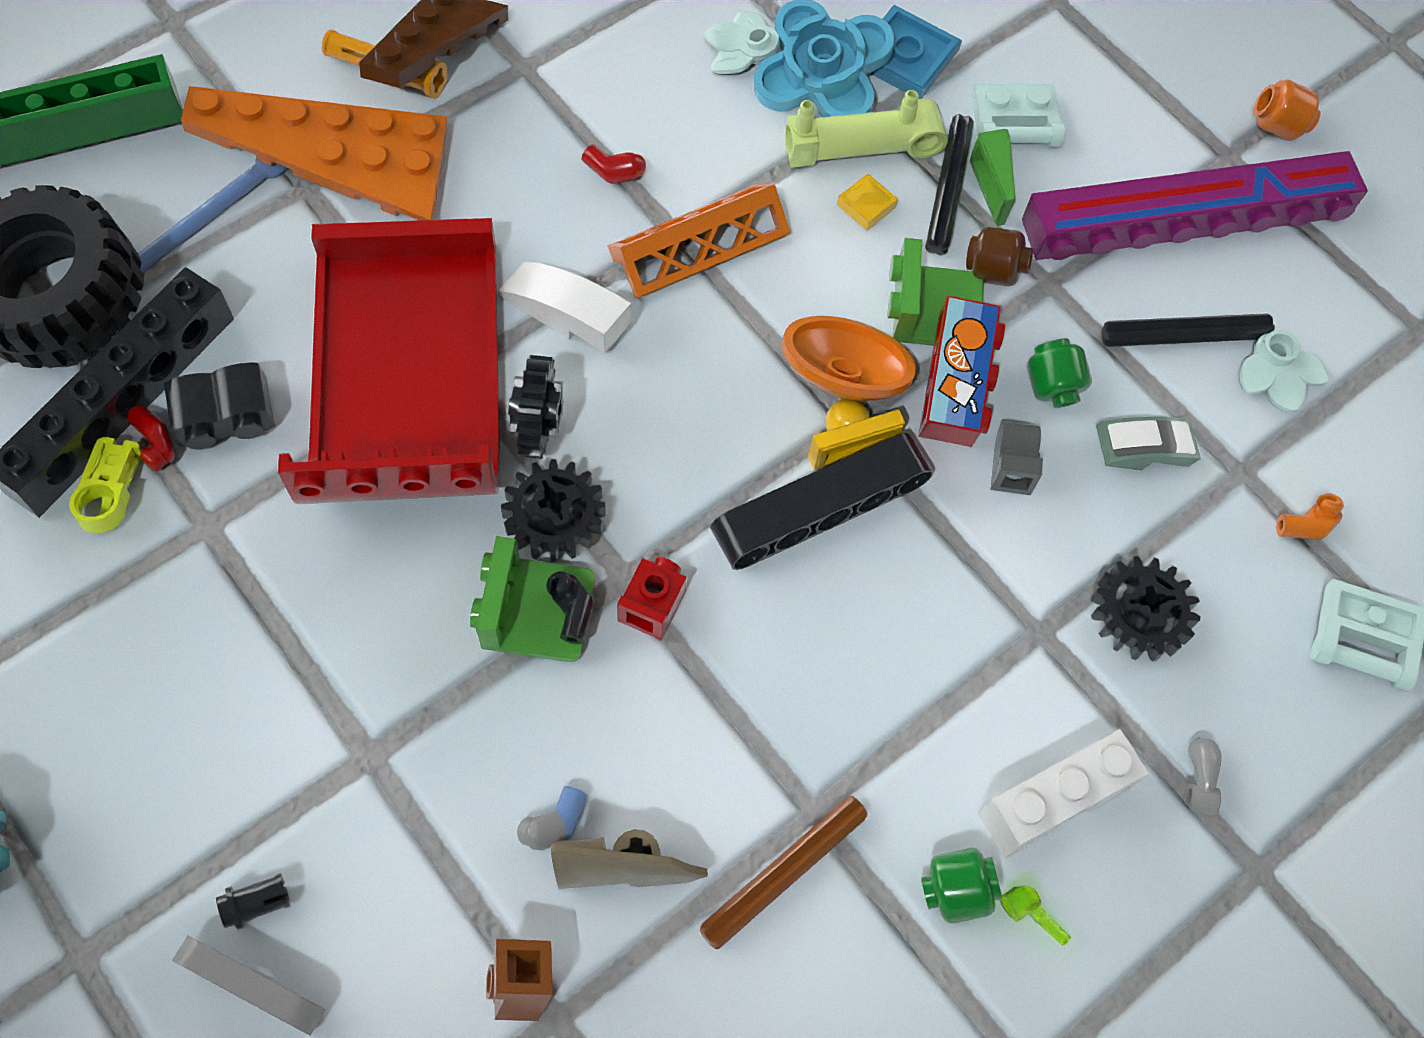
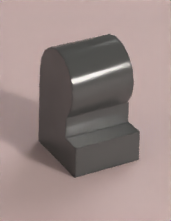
M1006 421L1000 423L995 441L990 490L1024 495L1032 494L1042 476L1043 458H1040L1039 453L1041 443L1040 426ZM1012 475L1024 478L1021 480L1013 481L1005 476Z

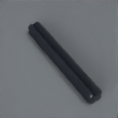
M956 114L952 117L948 143L945 148L925 245L927 252L936 253L940 256L946 254L950 246L974 121L970 116Z
M1267 313L1115 320L1104 323L1101 336L1103 344L1107 347L1259 340L1262 335L1274 331L1275 325L1273 324V317Z

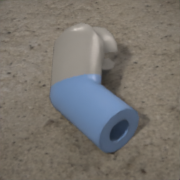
M564 786L555 811L535 818L526 817L520 822L517 829L518 840L533 850H545L551 848V845L556 843V841L569 840L574 834L588 795L579 789Z

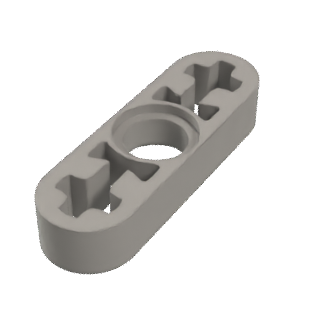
M187 935L172 959L173 962L310 1036L326 1010Z

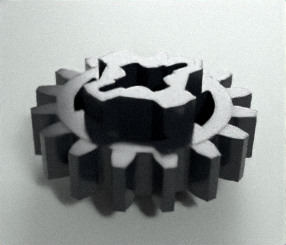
M530 355L526 361V370L523 371V377L515 376L514 386L508 408V415L510 416L509 432L518 433L516 445L518 447V455L521 457L543 459L549 437H558L564 404L563 381H554L556 369H554L555 360L553 357Z
M556 459L550 460L549 469L542 470L534 462L531 464L532 475L529 477L519 471L515 474L518 488L513 486L505 487L504 492L508 502L501 504L502 517L507 519L504 522L505 532L507 536L515 535L514 539H516L518 550L531 545L530 549L533 559L537 560L543 551L549 552L551 562H557L560 551H566L571 559L576 558L575 546L581 544L583 547L590 549L593 546L590 533L601 534L603 531V521L600 518L606 516L605 502L600 501L603 498L601 485L591 486L592 473L589 471L583 472L579 476L576 475L574 462H570L565 470L558 469ZM535 492L532 500L527 501V499ZM547 501H549L552 508H555L561 514V520L558 519L556 513H553L547 507ZM582 518L580 523L573 529L572 526L575 520Z
M1134 556L1127 566L1121 561L1116 562L1110 573L1105 572L1097 582L1100 588H1097L1093 593L1090 601L1100 606L1091 614L1092 620L1104 621L1105 626L1098 633L1101 638L1110 635L1116 638L1113 650L1117 652L1126 645L1131 648V659L1137 660L1144 651H1147L1150 660L1153 662L1157 661L1164 652L1170 657L1182 648L1181 644L1185 645L1195 635L1192 628L1200 621L1201 616L1191 612V610L1200 600L1199 597L1186 595L1185 591L1192 583L1189 579L1178 582L1174 578L1177 572L1175 566L1168 568L1164 572L1160 570L1158 558L1154 557L1147 566H1143L1140 557ZM1126 584L1127 589L1124 591V595L1121 599H1116L1118 589ZM1174 617L1171 630L1165 633L1164 628L1168 625L1167 620Z

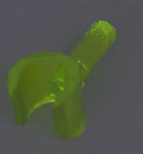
M1013 887L1002 895L1003 899L1000 900V903L1014 921L1018 922L1029 914L1061 946L1068 943L1071 936L1046 914V911L1041 907V899L1038 893L1032 887Z

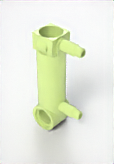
M909 90L902 99L900 110L814 118V104L809 100L801 102L797 115L788 116L784 140L791 168L812 166L819 160L908 152L914 158L932 157L945 149L948 143L939 106L934 100L918 99V93L914 90Z

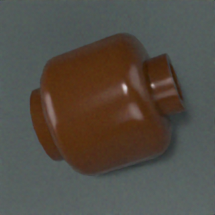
M985 227L978 236H972L970 239L966 269L972 270L973 275L978 279H982L983 283L1013 286L1019 280L1021 273L1029 274L1033 258V248L1025 247V236L1020 231Z

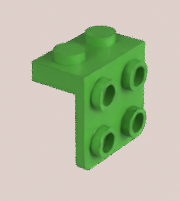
M904 238L900 255H892L889 281L895 282V292H890L887 318L893 319V338L896 341L933 346L939 312L947 295L983 302V280L976 278L972 271L921 266L922 239Z
M496 536L493 552H485L481 564L480 580L486 582L483 597L474 599L470 614V627L476 628L481 649L565 662L577 661L581 656L583 644H571L560 638L566 615L547 592L546 583L553 573L563 571L574 575L592 596L595 582L594 573L588 568L519 558L516 539Z

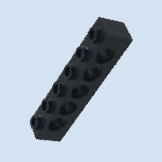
M184 267L0 448V490L40 518L83 474L97 440L102 437L114 438L116 440L131 425L127 420L129 411L139 405L148 408L165 390L164 383L178 377L234 320L221 289L187 267Z

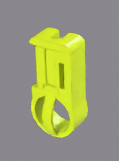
M102 437L97 440L79 484L69 501L71 513L84 531L93 534L105 533L116 528L124 519L126 507L131 497L128 488L139 460L143 461L140 458L142 450L137 442L125 440L123 445H117L114 438ZM102 497V505L98 516L87 517L82 515V510L86 504Z

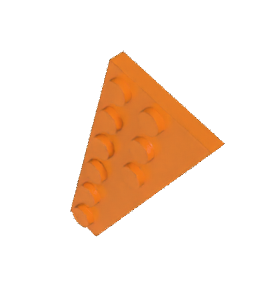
M189 86L181 116L184 131L230 150L240 148L255 154L258 161L270 166L277 163L293 170V175L352 199L362 197L380 204L382 211L396 216L400 212L417 220H433L447 133V116Z

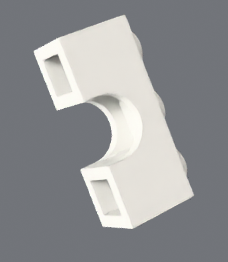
M1121 729L995 796L978 814L1003 856L1007 858L1047 836L1054 829L1086 810L1090 812L1126 792L1150 773Z

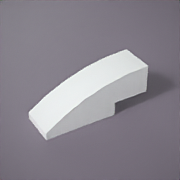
M525 261L498 290L499 296L568 340L575 334L603 353H606L631 323V302L586 278L542 263Z

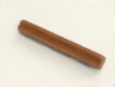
M854 796L845 798L701 924L700 932L708 944L714 949H720L865 821L868 813L860 801Z

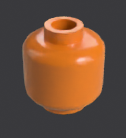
M1287 79L1278 81L1274 85H1268L1260 93L1255 103L1254 114L1257 116V124L1263 131L1287 141L1296 140L1304 133L1311 132L1319 122L1321 115L1320 110H1318L1319 97L1313 90Z

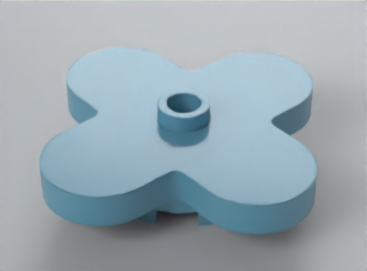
M792 0L783 5L775 17V30L780 38L782 51L763 60L756 68L754 74V91L758 101L768 109L788 111L800 106L801 102L809 100L816 105L822 117L872 112L874 89L866 74L884 66L892 56L894 34L890 25L882 18L874 15H860L849 20L845 18V22L831 19L825 8L813 0Z

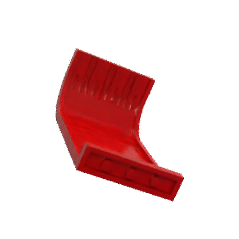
M492 218L312 224L311 240L317 257L308 462H293L290 453L279 454L278 474L291 499L296 504L498 494L500 484V418L496 242Z

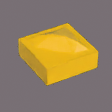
M867 173L838 196L837 206L867 231L896 208L898 198Z

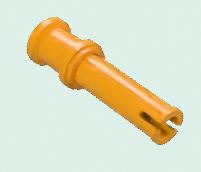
M328 30L323 37L321 48L325 56L334 57L359 66V62L376 45L340 34L335 30ZM436 60L434 67L401 88L411 86L424 91L427 97L438 98L445 87L447 79L446 64Z

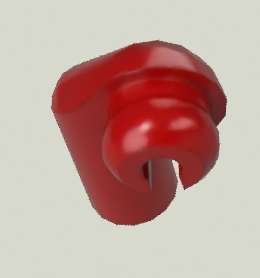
M595 144L588 146L581 157L582 162L610 184L634 180L642 176L646 170V162L641 155L626 152L608 156Z
M139 405L132 408L127 418L129 424L139 431L150 443L148 448L140 452V458L151 471L157 472L164 465H171L175 459L176 452L166 424L146 406Z

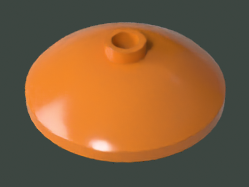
M810 316L792 322L786 328L783 335L782 351L793 370L820 391L837 398L853 401L888 399L906 391L911 386L916 373L913 357L904 346L888 334L858 321L834 316Z

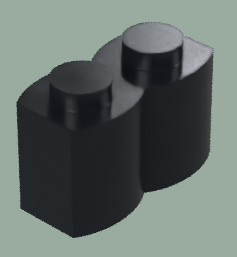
M259 363L233 364L215 370L212 373L187 374L164 383L170 430L181 447H189L195 450L207 449L228 436L251 439L260 436L263 431L275 426L267 378Z

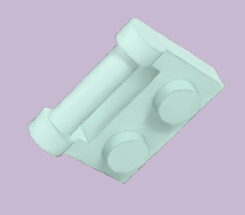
M974 84L971 97L977 137L982 132L1008 129L1011 143H1047L1048 147L1063 146L1065 141V125L1060 120L1054 84Z
M1333 579L1325 586L1317 637L1313 642L1310 658L1312 661L1324 665H1329L1330 662L1388 680L1392 687L1409 692L1415 686L1420 670L1424 641V608ZM1339 634L1398 653L1397 663L1338 644Z

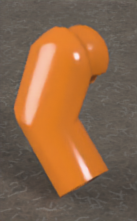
M1330 493L1320 495L1317 499V504L1313 505L1305 516L1280 514L1276 526L1277 534L1282 537L1323 539L1340 523L1343 517L1341 511L1344 503L1337 495Z

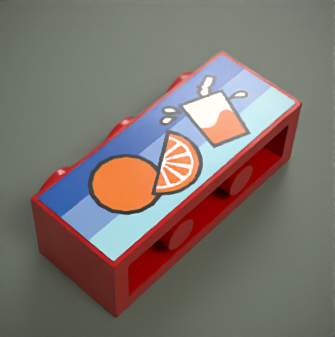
M947 295L938 316L918 437L972 447L981 433L987 434L992 418V407L986 406L988 391H994L999 372V365L992 364L994 350H1000L1005 333V324L998 323L1001 306Z

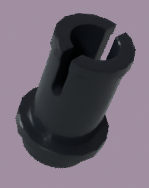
M279 873L275 877L235 891L232 886L225 889L226 894L216 897L218 912L224 928L235 925L236 929L239 930L244 927L243 922L282 908L291 907L282 874Z

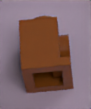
M496 939L494 943V964L489 965L486 976V998L493 999L495 1020L539 1021L553 995L551 941Z

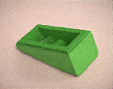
M999 129L979 133L969 160L997 226L1005 225L1015 201L1010 135L1008 129Z

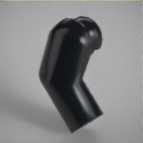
M563 571L555 572L548 578L546 589L566 615L560 638L571 644H583L593 610V598L574 575Z

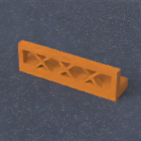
M756 184L607 246L613 262L623 265L634 297L639 298L788 235L790 230L775 184ZM769 206L775 228L764 233L750 228L756 211ZM744 216L742 223L734 220ZM727 223L739 230L732 246L722 249L712 244V240L718 226ZM706 232L704 239H701L696 236L698 234ZM746 234L754 236L744 241ZM689 239L700 244V249L693 263L683 265L673 260L681 241ZM668 247L665 256L657 252ZM709 249L716 252L706 257ZM648 255L661 260L662 264L656 278L642 284L634 261ZM670 265L678 268L674 271L667 273Z

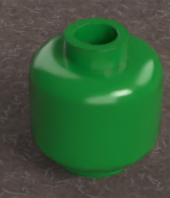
M1068 338L1049 341L1035 347V354L1027 362V371L1035 398L1044 402L1052 401L1054 408H1062L1080 402L1079 394L1086 391L1092 384V377L1083 348L1076 344H1070Z
M967 848L934 856L930 862L931 875L921 877L928 909L939 907L942 918L948 923L954 924L987 917L994 912L995 901L1003 899L993 858H984L980 850L976 848Z

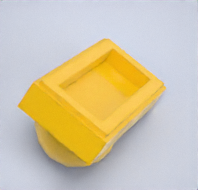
M842 399L834 403L826 413L825 424L827 431L815 434L812 437L808 458L813 470L825 468L901 434L905 421L899 409L870 418L868 410L858 401Z

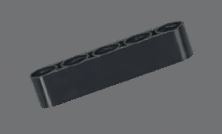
M902 433L735 507L716 518L712 522L710 529L732 569H744L918 489L931 479L933 470L911 435Z

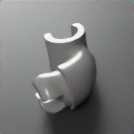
M1198 737L1188 747V754L1196 769V784H1187L1183 800L1192 812L1213 816L1219 813L1221 806V791L1219 788H1216L1222 755L1219 746L1210 739L1201 740Z

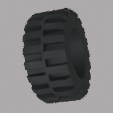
M35 185V190L29 191L24 187L11 190L10 196L3 199L0 197V358L10 363H20L23 367L42 368L43 363L49 368L67 366V361L74 359L76 362L84 361L92 357L90 352L99 347L102 349L111 340V337L131 320L128 317L130 312L137 311L142 298L137 291H142L144 287V273L140 270L142 262L139 254L108 211L104 210L101 204L91 196L82 195L78 190L67 187H60L57 190L52 185ZM74 257L67 273L53 287L38 295L17 299L23 282L38 267L54 259Z

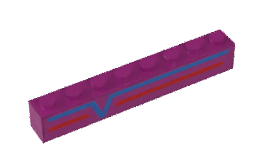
M1344 151L1032 193L1023 214L1022 222L1030 246L1033 248L1035 260L1051 258L1062 260L1072 255L1086 253L1104 254L1111 250L1129 247L1141 249L1152 244L1172 241L1174 243H1183L1194 238L1208 236L1220 238L1236 232L1251 230L1253 232H1262L1272 227L1286 225L1298 227L1309 222L1329 219L1331 221H1340L1354 213L1358 204L1367 194L1368 189L1351 152Z

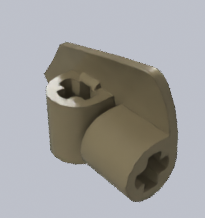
M634 829L623 833L615 842L613 851L606 850L604 837L556 841V843L551 845V858L559 889L616 884L647 887L689 883L708 877L707 868L690 865L673 857L661 856L657 840L652 834L644 830ZM643 848L644 854L633 853L632 849Z

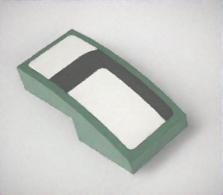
M1132 417L1102 421L1096 425L1105 466L1141 471L1152 463L1189 467L1201 459L1191 421L1187 418Z

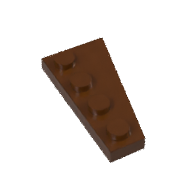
M420 0L359 62L360 77L401 88L434 67L436 57L452 56L460 51L463 40L468 37L477 40L487 34V26L492 22L500 26L508 21V5L489 0Z

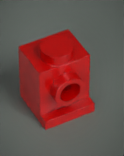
M656 557L654 562L642 558L624 595H621L617 603L618 622L662 641L686 592L687 577L680 574L682 571L680 566L664 557ZM649 585L661 591L659 593H650L645 587Z

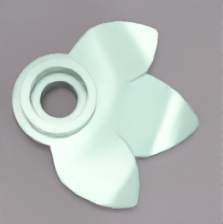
M752 11L738 12L734 22L724 21L716 23L703 35L709 45L719 50L717 57L711 65L712 73L717 74L738 73L746 70L752 63L759 65L766 58L777 54L780 47V38L776 30L766 26L764 17Z
M1275 330L1269 334L1262 335L1254 346V354L1245 359L1240 369V382L1247 394H1258L1266 391L1270 402L1279 409L1291 413L1297 412L1305 400L1307 385L1321 386L1329 381L1326 369L1320 359L1314 354L1300 350L1297 338L1284 330Z

